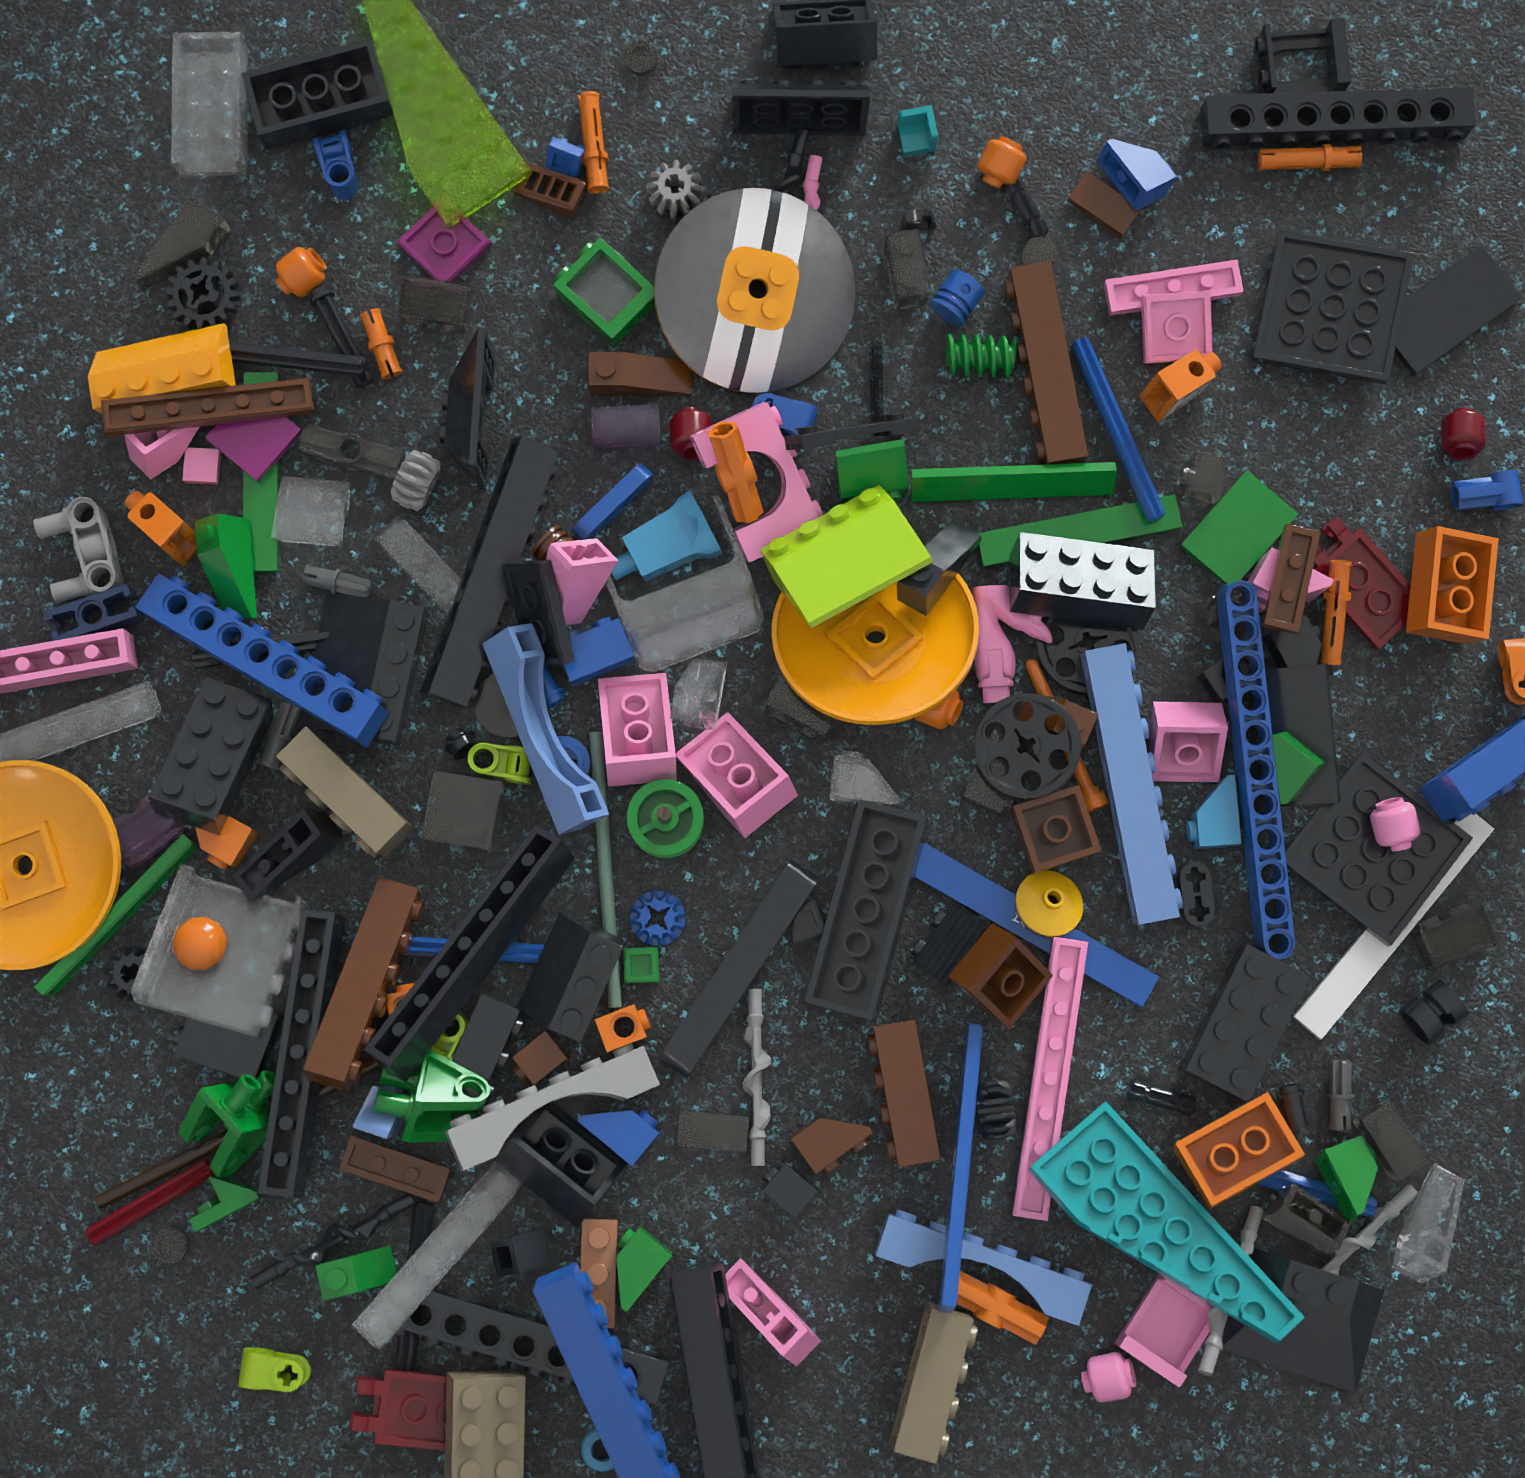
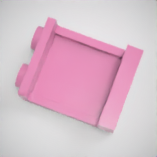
M1158 1274L1116 1339L1115 1344L1180 1388L1187 1377L1184 1374L1186 1368L1210 1332L1208 1327V1311L1212 1305Z

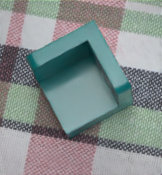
M932 105L899 111L896 127L903 157L935 152L938 132Z

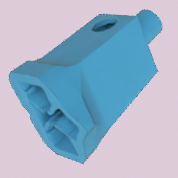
M690 490L680 496L670 509L622 537L629 551L616 557L618 562L611 573L614 579L618 580L638 569L645 582L696 559H711L723 554Z

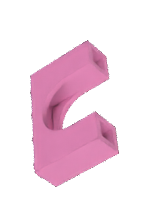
M762 402L723 420L735 422L740 430L745 452L757 451L767 456L777 467L781 478V490L774 506L768 512L759 516L758 520L748 524L744 523L731 529L744 561L749 563L763 557L759 549L768 545L773 539L783 537L798 529L803 523L823 515L816 500L811 502L806 489L811 486L804 470H797L793 461V457L797 456L796 451L786 450L785 439L779 429V426L783 425L781 416L775 406L770 407L768 402ZM713 425L689 436L703 468H709L717 463L707 433L713 428Z

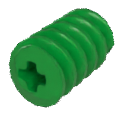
M947 334L945 364L946 367H949L952 377H955L959 367H962L965 377H969L972 369L976 368L978 377L982 378L986 368H989L992 378H996L999 369H1003L1006 379L1010 378L1015 367L1016 336L1012 338L1010 345H1008L1006 336L1001 335L995 345L992 335H987L984 343L981 344L979 335L974 334L968 344L965 334H960L956 343H954L952 334Z

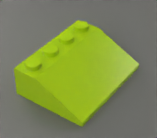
M880 485L864 490L859 496L844 504L833 507L824 515L803 523L798 529L783 537L773 539L768 545L759 549L772 580L810 628L933 562L932 557L894 500Z

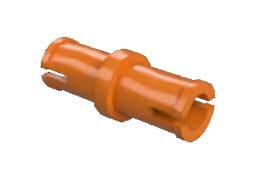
M379 308L370 309L374 319L373 324L367 311L361 313L359 317L369 339L367 347L369 352L374 353L381 378L383 380L392 378L387 366L388 364H390L395 377L402 374L403 371L399 366L393 349L395 342L393 336L388 335L381 316V310Z

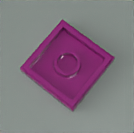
M445 196L396 241L398 246L444 291L492 246L491 241Z
M287 417L217 424L205 439L259 483L303 431Z

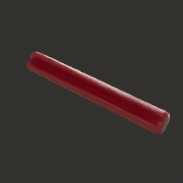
M207 1159L201 1160L85 1230L88 1241L93 1246L102 1243L208 1180L209 1176L214 1175L210 1169L211 1163Z

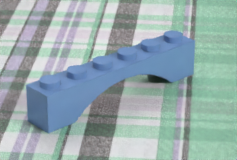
M533 624L507 627L482 645L558 834L561 835L583 829L609 815L597 782L584 774L570 759L553 729L544 695L543 668L545 654Z
M897 1209L895 1215L887 1213L874 1254L909 1268L926 1261L943 1259L946 1226L934 1221H930L929 1227L916 1223V1215ZM964 1232L961 1259L986 1263L1006 1272L1025 1288L1044 1314L1077 1326L1080 1325L1092 1284L1083 1280L1084 1273L1067 1267L1064 1268L1063 1273L1050 1269L1052 1263L1050 1261L1032 1255L1030 1261L1016 1257L1018 1251L997 1244L996 1250L983 1246V1238Z

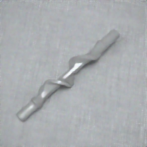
M748 989V1026L744 1034V1039L751 1046L752 1071L749 1072L743 1081V1090L753 1097V1127L748 1137L751 1139V1166H765V1138L767 1136L764 1128L771 1118L770 1106L762 1098L761 1071L771 1064V1057L762 1050L761 1025L764 1015H762V989Z
M1407 1184L1390 1201H1386L1383 1207L1376 1208L1374 1215L1369 1218L1370 1223L1354 1238L1334 1241L1329 1248L1331 1260L1321 1270L1339 1275L1341 1264L1359 1247L1371 1249L1376 1242L1377 1230L1387 1220L1399 1216L1400 1211L1418 1195V1192L1410 1184Z
M1250 1206L1244 1228L1241 1230L1240 1247L1248 1256L1253 1253V1243L1258 1237L1257 1231L1264 1212L1262 1208L1257 1206ZM1214 1306L1210 1307L1208 1311V1327L1211 1334L1204 1342L1206 1348L1198 1370L1207 1376H1212L1219 1352L1223 1350L1222 1338L1228 1314Z

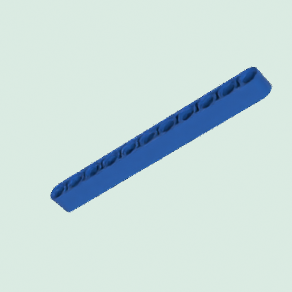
M1239 580L1220 588L1217 594V606L1254 943L1256 949L1275 959L1282 960L1292 954L1295 948L1258 601L1253 585L1247 581ZM1234 588L1240 590L1243 595V602L1240 606L1234 605L1231 601L1230 594ZM1238 622L1243 624L1247 630V635L1243 641L1237 639L1234 633V628ZM1242 657L1246 658L1251 665L1250 671L1246 676L1241 674L1238 669V662ZM1247 691L1254 697V705L1250 710L1245 709L1242 704V697ZM1250 726H1253L1258 732V739L1253 745L1246 739V731ZM1255 760L1262 767V773L1257 779H1254L1249 772L1250 765ZM1258 795H1261L1266 803L1264 811L1260 814L1253 807V802ZM1262 830H1266L1269 834V843L1265 848H1261L1257 842V836ZM1269 864L1273 869V877L1269 882L1265 883L1261 878V871L1265 865ZM1273 899L1276 902L1277 911L1272 917H1268L1265 913V905L1269 900ZM1274 934H1278L1281 944L1276 951L1272 952L1268 945L1269 939Z

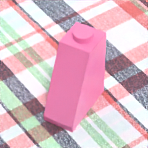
M597 538L551 543L548 548L546 560H551L566 625L582 623L618 562L613 554Z

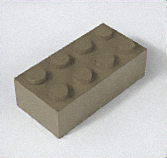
M307 726L276 756L283 763L279 769L300 787L305 784L308 788L304 793L317 806H321L324 810L329 807L333 811L329 817L342 830L349 834L354 831L358 835L354 841L368 855L370 854L375 858L379 854L387 859L415 830L407 820Z
M927 1301L892 1429L890 1443L894 1452L936 1464L938 1455L944 1456L948 1446L949 1434L946 1433L945 1428L947 1420H954L959 1398H956L955 1390L957 1383H964L968 1369V1363L965 1362L964 1356L966 1348H973L977 1327L974 1326V1320L967 1312L956 1309L951 1313L938 1312L939 1304Z
M518 1369L447 1372L444 1478H523L525 1376Z

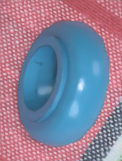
M594 1428L583 1438L581 1455L591 1469L599 1472L610 1471L614 1468L610 1458L600 1459L593 1453L594 1442L601 1439L597 1429Z

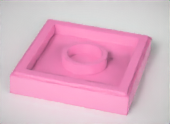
M1209 290L1141 295L1144 363L1175 362L1194 350L1199 351L1202 356L1212 352L1211 292Z

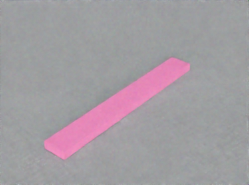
M1052 937L1048 970L1053 974V977L1045 985L1012 1208L1013 1216L1048 1221L1051 1196L1028 1169L1060 1140L1088 942Z

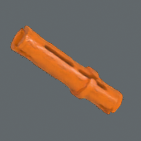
M586 91L578 95L585 149L582 163L586 166L587 191L591 194H602L609 190L606 163L609 160L608 153L604 151L599 93Z
M1323 144L1322 147L1259 149L1258 169L1321 168L1322 171H1330V168L1337 167L1360 168L1362 164L1361 146L1332 147L1331 144Z
M1330 560L1329 578L1334 581L1323 592L1326 606L1319 663L1341 665L1347 601L1351 600L1352 594L1348 592L1352 562ZM1337 581H1340L1338 606L1335 608ZM1334 616H1335V617H1336L1335 635H1334V644H1332V643H1331V638H1332L1333 618H1334Z

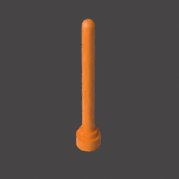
M1035 659L1028 660L1025 668L1037 694L1054 697L1039 663ZM1063 750V752H1064V754H1065V756H1066V759H1067V761H1068V763H1069V756H1068L1067 752H1065V751ZM1080 756L1074 776L1078 785H1080L1088 812L1091 813L1108 805L1109 801L1104 791H1100L1098 786L1094 787Z

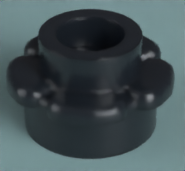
M462 728L451 732L446 738L445 751L453 755L456 760L467 757L470 749L478 744L474 739V731L467 730L465 732Z

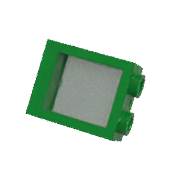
M599 238L594 244L590 242L582 248L578 254L579 259L570 268L566 266L557 274L554 280L556 282L554 289L559 299L607 343L615 348L655 307L654 286L603 239Z

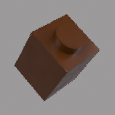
M544 1031L512 1057L517 1063L512 1068L525 1084L530 1080L533 1085H537L570 1058L549 1031Z

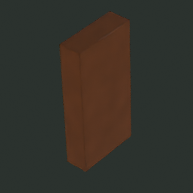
M1088 171L1067 199V202L1120 238L1124 236L1142 210L1141 208L1135 211L1123 195Z

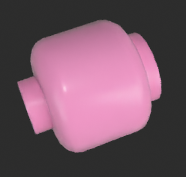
M1402 797L1391 798L1375 805L1376 809L1370 814V821L1377 843L1381 846H1390L1391 851H1401L1412 847L1411 841L1416 839L1421 833L1414 805L1404 802Z
M1119 1352L1090 1357L1087 1362V1371L1081 1372L1085 1392H1092L1094 1398L1099 1403L1128 1398L1131 1395L1132 1388L1137 1385L1135 1371L1130 1358L1125 1359Z

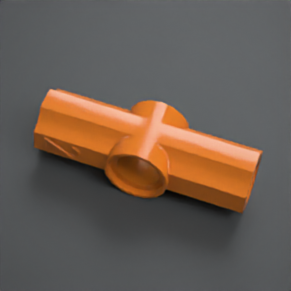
M722 421L714 424L713 428L707 433L717 462L714 464L715 471L724 493L727 494L731 513L736 522L748 524L756 521L760 514L763 513V508L755 482L758 481L756 472L748 453L745 452L740 430L735 422Z
M960 1270L957 1304L959 1306L967 1308L973 1312L974 1316L998 1329L1003 1327L1035 1345L1037 1344L1046 1329L1049 1320L1048 1316L1029 1305L1016 1300V1296L989 1282L985 1284Z

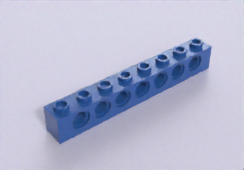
M157 574L135 606L143 615L365 748L368 747L389 714L381 705L383 699L366 688L361 693L353 688L355 682L339 672L332 676L325 671L327 668L325 664L310 655L307 660L298 656L299 649L289 642L281 639L278 644L269 639L272 635L269 631L256 623L252 627L242 623L245 618L231 608L227 607L225 611L215 607L217 601L199 591L197 596L188 591L190 586L180 578L173 575L169 580L161 574ZM187 603L185 610L177 614L178 608ZM214 619L213 625L209 629L204 630L205 624L209 620ZM241 635L239 643L231 646L232 640L236 636ZM269 651L267 659L258 663L259 656ZM297 667L295 675L285 679L286 673L290 669ZM320 684H325L324 690L319 695L313 696L314 689ZM353 700L352 707L346 712H341L342 705L346 701Z

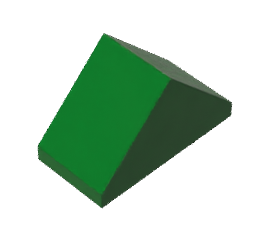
M1279 732L1272 735L1280 804H1288L1298 797L1325 762L1288 732Z

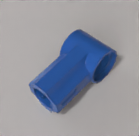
M1517 470L1500 471L1490 474L1485 478L1454 481L1451 484L1450 498L1455 512L1491 507L1494 511H1501L1523 505Z

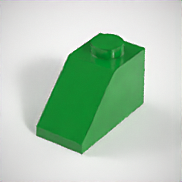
M1362 1136L1325 1149L1315 1159L1346 1224L1352 1223L1364 1213L1378 1170L1375 1153L1365 1143Z
M641 1226L636 1232L629 1228L616 1244L621 1248V1251L616 1256L621 1308L626 1312L673 1254Z
M392 1245L315 1265L323 1301L393 1282L398 1277Z

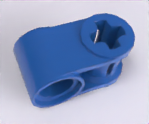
M341 130L339 135L321 140L318 137L313 138L315 151L331 193L336 198L342 200L353 197L358 192L359 181L346 130ZM341 175L348 176L346 181L342 183L335 182V179Z
M772 393L760 394L752 404L753 407L762 402H768L770 407L775 406L783 422V425L779 426L783 437L798 435V430H795V428L814 426L818 408L812 404L791 400Z

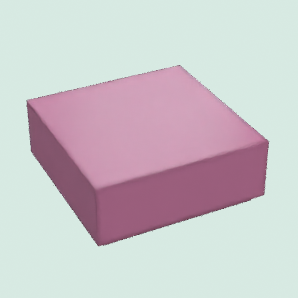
M187 447L184 455L183 482L219 485L221 452L218 449Z

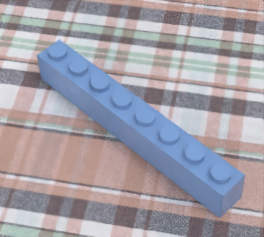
M1126 643L1084 651L1080 654L1090 709L1098 714L1094 723V729L1133 924L1140 925L1180 917L1178 909L1183 908L1182 896L1179 888L1174 889L1172 875L1176 874V866L1173 855L1167 854L1165 841L1169 840V830L1166 821L1160 819L1158 807H1161L1163 804L1159 786L1154 787L1152 773L1156 772V765L1152 752L1147 753L1145 739L1149 738V729L1146 719L1140 718L1138 705H1142V694L1139 685H1134L1131 671L1136 669L1133 652L1131 650L1127 651Z

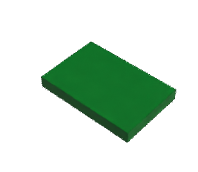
M1246 470L1179 547L1223 585L1241 580L1281 535L1284 526L1290 524L1298 513Z

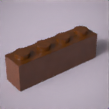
M915 1020L872 1027L873 1034L867 1035L870 1055H877L879 1069L873 1070L877 1091L883 1090L885 1104L879 1106L883 1126L889 1125L892 1139L886 1140L889 1161L896 1160L898 1167L941 1160Z

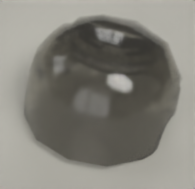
M1217 594L1208 596L1198 605L1195 615V627L1202 639L1211 645L1222 646ZM1231 598V601L1234 605L1240 606L1242 604L1241 602ZM1239 622L1234 628L1237 639L1242 640L1247 635L1246 627Z

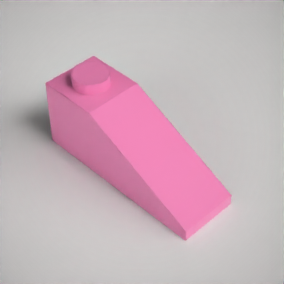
M740 1258L727 1271L725 1276L729 1299L774 1348L797 1367L821 1342L819 1337L744 1260Z

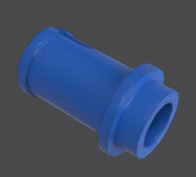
M544 664V695L546 706L550 709L565 700L563 695L565 690L563 687L559 688L547 665Z

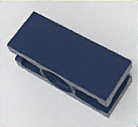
M124 584L44 611L47 621L54 624L56 629L63 627L61 621L76 618L79 623L77 628L64 634H59L58 630L52 631L53 640L125 629L145 622L143 614L135 607L128 608L129 612L114 615L111 610L113 605L122 601L138 599L135 589L128 584ZM96 609H101V619L95 624H89L90 613Z

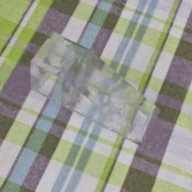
M397 516L373 540L448 615L461 578L407 521Z
M1436 1164L1431 1166L1398 1237L1392 1269L1421 1284L1446 1273L1465 1179Z

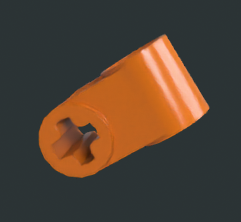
M1525 638L1501 640L1498 655L1502 668L1505 697L1514 705H1525V688H1519L1518 685L1522 682V685L1525 687Z

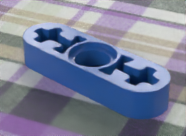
M642 463L637 465L575 524L572 532L580 540L593 539L651 483L654 475Z

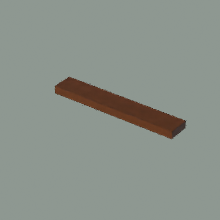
M309 378L101 400L106 437L314 414Z

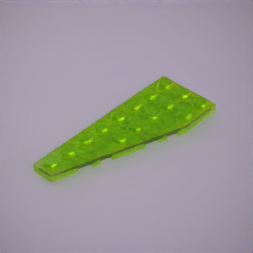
M363 0L410 174L449 229L463 218H466L532 175L531 170L411 0Z

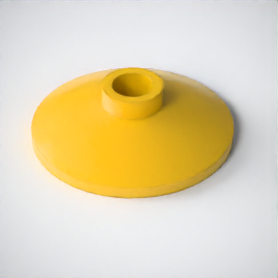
M1047 870L1034 875L1030 874L1017 889L1015 906L1018 916L1024 925L1034 933L1046 937H1059L1072 931L1082 917L1083 900L1080 891L1063 874ZM1048 895L1054 896L1058 903H1051L1048 900Z

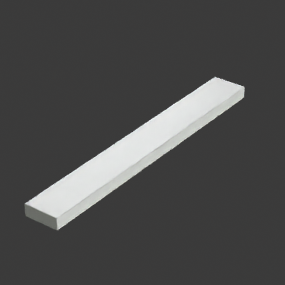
M1470 814L1459 822L1456 819L1453 821L1472 836L1473 839L1392 946L1387 947L1364 929L1292 1016L1317 1039L1322 1040L1493 832L1494 828L1477 814Z

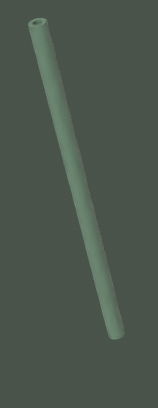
M590 732L592 779L597 782L608 810L603 732ZM607 815L595 822L602 928L604 931L617 936L609 816ZM619 958L606 985L608 1008L622 1007Z

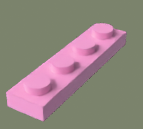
M1238 260L1106 279L1104 282L1109 316L1142 311L1141 295L1209 290L1211 292V300L1241 296L1244 292Z

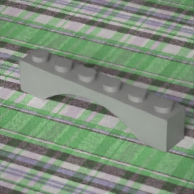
M631 1043L613 1051L614 1059L602 1063L600 1057L582 1064L583 1072L570 1077L568 1071L548 1079L551 1086L540 1091L537 1090L535 1085L516 1093L518 1100L505 1105L503 1099L483 1107L485 1114L473 1120L469 1113L451 1121L452 1129L447 1130L445 1135L460 1171H465L496 1157L505 1140L516 1126L533 1111L547 1103L565 1097L580 1095L607 1096L624 1101L660 1085L644 1046L634 1049Z

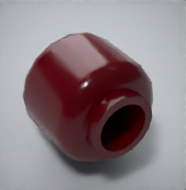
M685 407L670 419V444L673 451L681 455L682 458L687 460L699 459L689 436L713 425L707 413L695 407Z
M1461 407L1447 414L1442 419L1441 447L1452 458L1456 460H1469L1476 457L1485 448L1486 420L1481 414L1473 411L1471 408Z

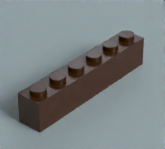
M1051 261L1011 267L1007 279L1003 282L1004 293L1007 300H1012L1014 310L1010 312V324L1012 331H1018L1020 343L1016 344V356L1019 364L1024 363L1026 376H1022V387L1024 395L1030 396L1032 408L1028 409V418L1031 429L1036 428L1038 441H1034L1037 461H1042L1043 465L1085 463L1088 451Z
M382 877L378 878L303 1068L308 1081L349 1092L352 1082L357 1083L363 1070V1062L360 1061L365 1051L364 1049L376 1035V1030L373 1027L377 1017L382 1018L388 1004L386 993L389 985H395L399 977L401 968L398 965L402 953L406 954L408 952L413 934L410 933L414 921H420L424 911L425 903L421 900L419 888Z

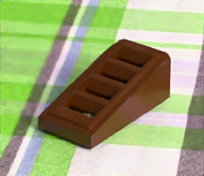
M526 162L513 190V194L575 219L587 193V183ZM531 174L537 176L532 189H525ZM543 180L549 181L544 193H538ZM556 184L560 186V188L556 194V197L553 198L550 197V195ZM568 189L572 192L567 202L562 201V198L566 190Z

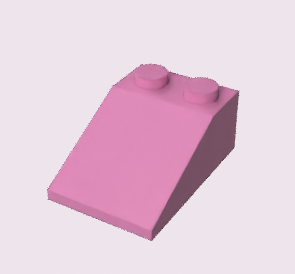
M666 673L598 679L608 787L650 783L660 779L677 780L676 754Z
M728 712L675 753L680 763L744 838L798 796L789 775Z

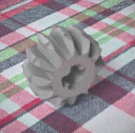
M677 159L673 162V168H669L667 164L662 162L660 164L661 173L652 171L650 178L653 182L648 183L646 186L647 192L652 194L649 197V203L651 206L658 205V213L660 215L670 210L672 219H676L677 211H682L683 215L686 216L690 212L689 206L695 208L700 204V200L697 197L702 196L704 192L703 187L698 185L701 182V176L699 173L692 174L690 163L680 169ZM672 186H679L678 193H671Z
M416 450L406 455L391 489L392 500L400 503L399 505L407 509L411 508L418 511L423 508L439 478L438 475L441 471L440 462L432 458L433 456Z

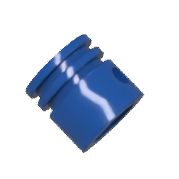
M954 269L943 282L939 291L936 292L934 298L931 299L929 305L943 320L960 327L984 296L985 290L973 277L961 270Z

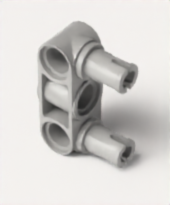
M78 497L67 507L63 508V512L33 520L35 531L40 539L68 531L70 534H73L74 549L82 572L79 573L78 577L50 584L53 599L57 604L83 596L88 597L124 585L118 561L117 546L110 530L107 515L104 509L91 498ZM87 509H94L92 519L88 522H81L82 513ZM104 573H110V582L104 587H98L97 581L99 577Z

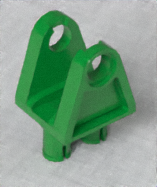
M429 1051L421 1062L420 1067H417L406 1083L382 1068L379 1085L409 1091L410 1096L378 1089L373 1111L404 1118L405 1125L401 1141L448 1142L445 1132L452 1129L450 1124L451 1118L462 1117L470 1113L472 1120L475 1119L477 1115L473 1110L483 1107L489 1096L490 1086L481 1076L433 1051ZM462 1089H474L480 1096L470 1098L462 1092Z
M262 1071L257 1080L251 1075L242 1074L238 1081L201 1088L179 1129L178 1134L189 1144L194 1139L200 1142L222 1120L225 1122L224 1126L228 1131L210 1164V1169L220 1180L230 1177L239 1170L266 1141L270 1111L266 1108L265 1104L273 1094L276 1076L271 1071Z

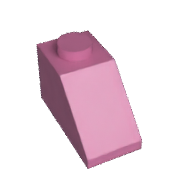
M199 427L124 435L129 457L151 480L180 460Z

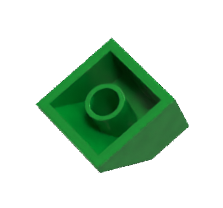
M904 439L835 451L833 470L840 504H844L859 496L864 490L878 485L887 492L894 502L902 500V496L907 495L909 484Z

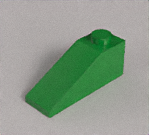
M217 513L195 521L197 556L222 611H225L227 607L231 608L245 618L242 623L257 619L249 519Z

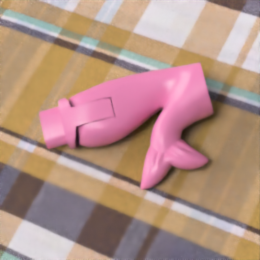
M977 586L972 588L971 593L979 618V639L974 666L979 681L978 688H982L983 703H997L1010 696V687L1014 686V681L1011 679H1013L1016 670L1013 647L999 625L998 619L1013 629L1023 631L1027 635L1047 643H1052V635L1048 627L1041 620L1043 616L1010 612V590L1008 586Z

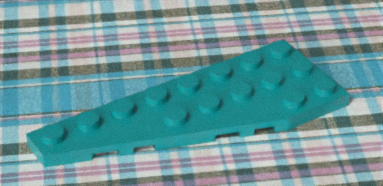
M1106 1101L1028 1169L1032 1176L1077 1225L1274 1343L1282 1340L1305 1318Z

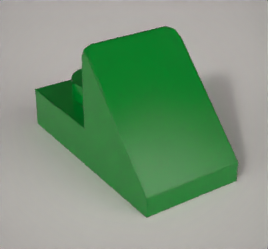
M216 1175L209 1176V1180L220 1203H217L214 1198L196 1208L198 1215L192 1217L189 1221L195 1232L204 1230L266 1195L258 1194V1188L228 1178L220 1180Z

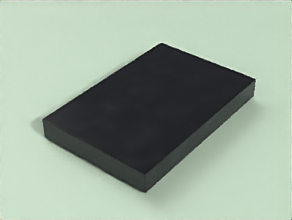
M525 560L505 563L504 568L518 625L533 624L545 654L544 664L565 665L574 662V655L551 560Z

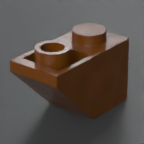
M817 1118L792 1136L791 1140L815 1174L822 1170L826 1175L842 1163L839 1157L848 1150L855 1154L871 1142L868 1136L873 1131L866 1125Z

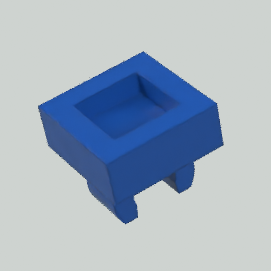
M553 137L548 146L545 168L578 179L585 150L584 145L580 144L577 147L567 143L568 139L566 138L560 140Z

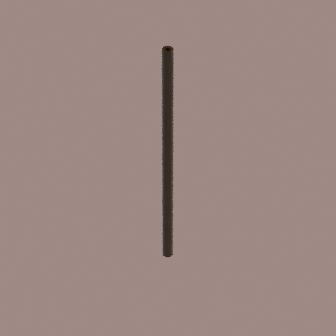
M373 1058L364 1061L360 1079L382 1067ZM321 1085L319 1099L338 1089ZM228 1130L95 1196L97 1206L102 1209L216 1152Z

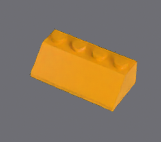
M224 323L97 352L88 374L92 409L102 414L101 400L236 386L227 325Z

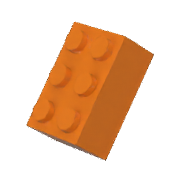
M1440 526L1416 533L1406 633L1462 644H1471L1489 639L1499 538Z
M1268 1092L1179 1140L1172 1147L1207 1210L1214 1208L1292 1165L1305 1155Z

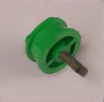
M660 779L644 785L634 794L627 810V825L633 840L644 852L658 858H674L685 854L698 842L704 827V814L699 798L688 786L675 780Z

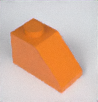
M228 816L220 835L195 827L200 848L210 854L207 860L224 870L228 865L239 868L259 833Z

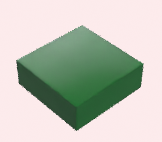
M658 947L623 949L625 984L660 982Z

